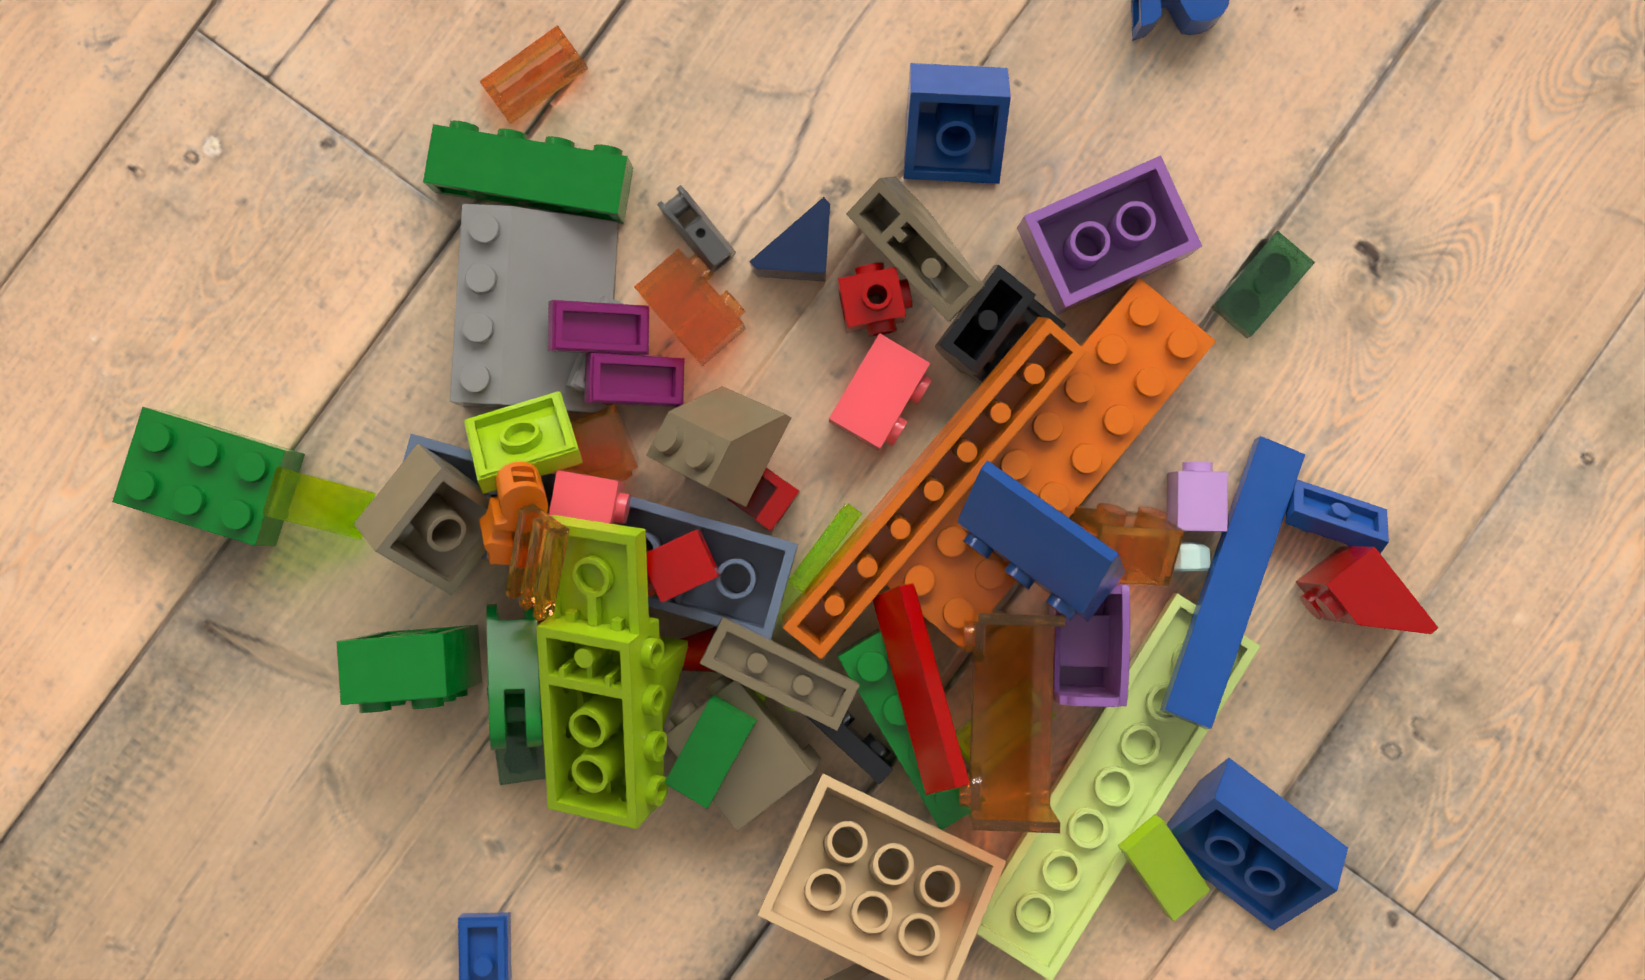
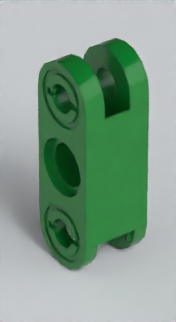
M527 602V611H524L525 619L499 620L497 604H487L491 750L507 749V723L526 722L527 748L543 747L536 630L538 625L537 602Z

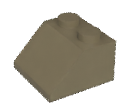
M721 386L668 411L646 456L746 507L792 417Z
M418 443L354 525L375 552L452 595L487 552L484 548L479 518L486 514L489 499L492 496L488 493L483 494L481 488L457 468Z

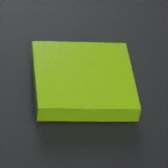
M561 391L464 420L477 480L483 494L496 490L495 478L498 471L512 462L523 461L531 463L538 469L541 476L583 463Z

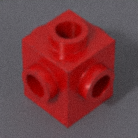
M871 263L855 268L856 275L838 278L837 288L847 334L867 330L868 337H875L879 333L886 335L896 332V324L903 323L905 320V309L913 308L908 279L899 280L897 267L885 269L884 263ZM876 295L881 297L884 302L873 304L868 298Z

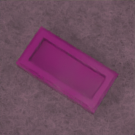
M551 300L548 302V351L649 355V306Z
M586 353L584 403L679 407L683 405L685 358Z

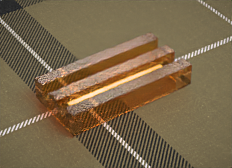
M557 25L479 82L508 122L512 124L585 72L588 67ZM557 44L562 47L561 50L540 65L532 68L522 78L501 93L496 89ZM569 59L571 60L570 63H568L563 68L558 70L552 76L547 78L545 81L540 83L538 86L533 88L531 91L526 93L524 96L519 98L510 106L508 105L510 101H512L514 98H516L521 93L526 91L528 88L533 86L535 83L540 81L542 78L547 76L549 73L554 71L560 65H562Z
M532 503L519 508L505 595L511 600L520 596L519 606L525 610L534 607L533 616L541 621L554 615L569 529Z

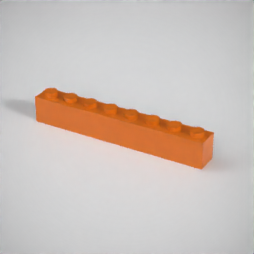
M1038 317L783 613V629L818 658L822 659L973 485L985 462L988 460L992 463L1087 351L1050 318Z

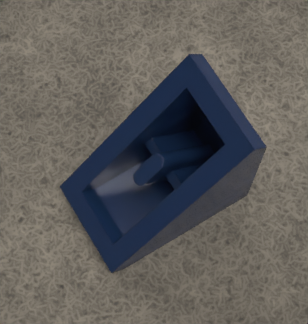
M825 197L819 200L749 261L751 270L757 277L826 281L830 203Z

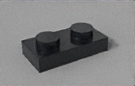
M848 710L837 731L806 716L879 785L893 771L891 762L886 759L892 752L871 732L865 738L861 736L850 725L855 718Z

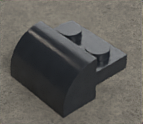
M994 265L982 280L985 287L958 313L935 345L936 350L945 360L961 373H967L979 384L986 379L1038 317L1050 318L1062 330L1066 326L1063 321L1034 299L1035 293L1000 265Z

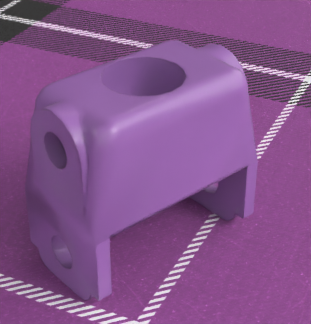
M1116 584L1088 622L1078 614L1070 621L1049 606L1047 680L1054 701L1060 705L1127 706L1130 665L1129 585Z

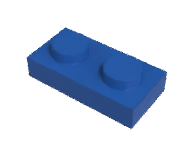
M1297 479L1286 510L1287 525L1307 533H1314L1344 543L1347 546L1375 547L1380 554L1389 543L1387 509Z

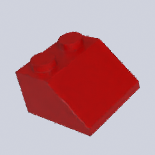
M1340 546L1296 581L1297 585L1304 592L1300 596L1302 603L1319 620L1324 618L1334 622L1432 634L1439 628L1375 547Z

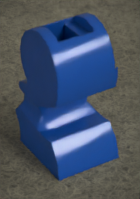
M1131 0L1132 41L1144 38L1154 29L1162 16L1161 8H1166L1169 11L1181 34H1201L1217 23L1226 11L1229 0Z

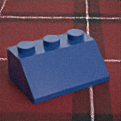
M988 460L979 471L957 521L967 533L963 542L986 559L992 553H995L1008 563L1004 572L1029 590L1033 583L1050 594L1045 602L1071 621L1078 614L1088 622L1125 574L1119 553Z
M1230 758L1226 759L1198 781L1166 824L1200 875L1273 931L1338 890L1348 847Z

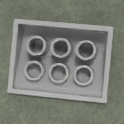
M462 204L450 402L463 407L501 409L561 391L568 413L608 415V405L584 403V394L565 386L578 353L548 351V302L551 300L599 303L603 296L615 298L618 222L514 206Z

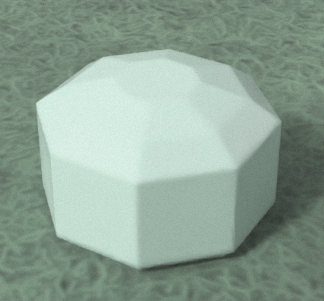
M1194 541L1174 542L1160 549L1161 569L1163 571H1208V568H1210V548L1204 544Z

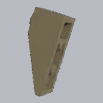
M896 176L879 178L846 213L948 322L985 287L931 213Z

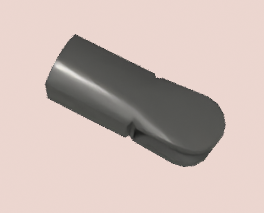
M680 185L676 188L678 191L677 195L665 204L660 201L657 203V206L710 273L716 272L734 257L736 251L690 194ZM691 208L697 218L684 228L677 219Z

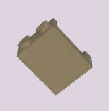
M722 675L707 687L706 691L711 697L716 695L758 720L713 800L738 832L813 774L822 758L810 744L801 749L753 689ZM710 698L700 706H697L691 700L669 718L674 727L666 734L667 745L677 757H679Z

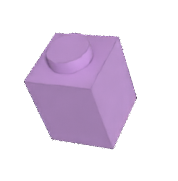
M1182 462V471L1167 473V531L1227 532L1228 472H1213L1212 462Z

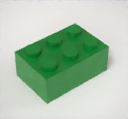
M142 407L112 502L253 546H276L305 454L171 412Z
M478 625L386 631L337 641L341 705L359 704V713L392 710V706L405 705L406 701H411L412 709L444 706V702L456 701V697L467 696L468 688L482 683Z

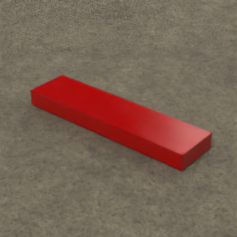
M914 583L898 586L877 595L872 601L925 793L928 795L969 785L967 770Z

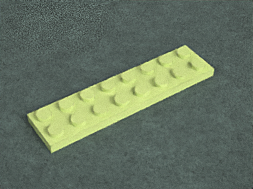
M1172 593L1130 660L1127 706L1100 708L1007 857L1001 876L976 933L1048 980L1055 978L1126 864L1127 859L1118 845L1154 814H1157L1209 730L1160 711L1196 608L1194 603L1178 593ZM1243 635L1216 717L1261 647L1245 635Z

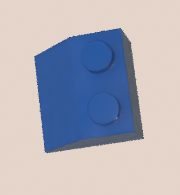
M910 63L903 179L1000 184L1011 100L1008 68Z

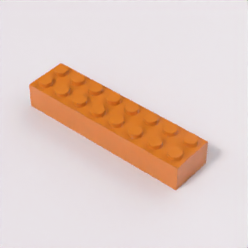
M1139 277L1126 288L1081 342L1080 345L1087 353L992 461V464L1069 518L1213 346L1216 340ZM973 485L886 584L887 587L893 589L901 585L914 583L923 617L960 648L1016 582L1004 572L1008 566L1007 562L995 553H992L986 559L963 542L967 533L957 521Z

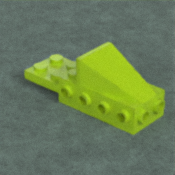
M551 515L541 521L547 619L536 626L548 809L638 829L654 810L664 803L668 794L669 786L664 784L667 779L664 776V754L667 747V735L663 732V728L688 649V641L659 636V619L649 617L646 529Z

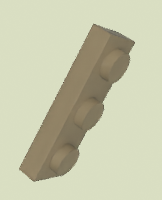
M722 616L700 660L701 665L836 731L860 686L858 682Z

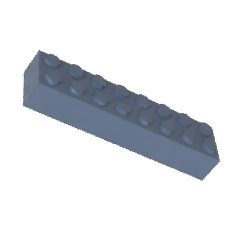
M415 434L410 435L403 462L419 443L457 468L479 486L471 450ZM552 473L541 476L548 502L546 518L549 516L556 474ZM497 490L488 492L492 497L498 496ZM631 496L627 521L625 524L618 523V525L646 529V552L696 529L701 530L721 576L663 603L660 602L657 594L651 597L648 596V606L718 626L722 616L756 633L772 639L799 544ZM541 523L533 526L541 566H505L545 577ZM487 552L481 559L488 560Z

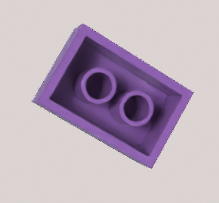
M1161 155L1025 215L1017 227L1056 316L1136 281L1139 277H1145L1183 260L1202 247Z

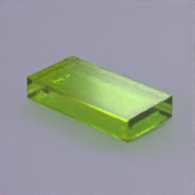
M277 466L262 514L267 517L362 540L363 535L354 523L375 498L376 493Z
M849 503L847 505L844 504L789 578V583L804 593L862 513Z

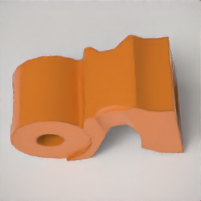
M523 461L512 462L498 471L495 478L498 496L489 499L486 514L479 518L484 548L487 551L489 564L541 566L533 526L541 524V521L546 519L548 512V502L542 478L538 469L531 463Z

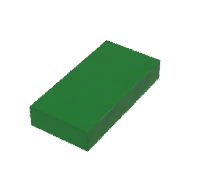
M713 695L664 784L708 809L758 720L720 697Z

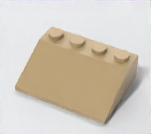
M822 773L798 822L757 916L889 980H957L1006 860Z

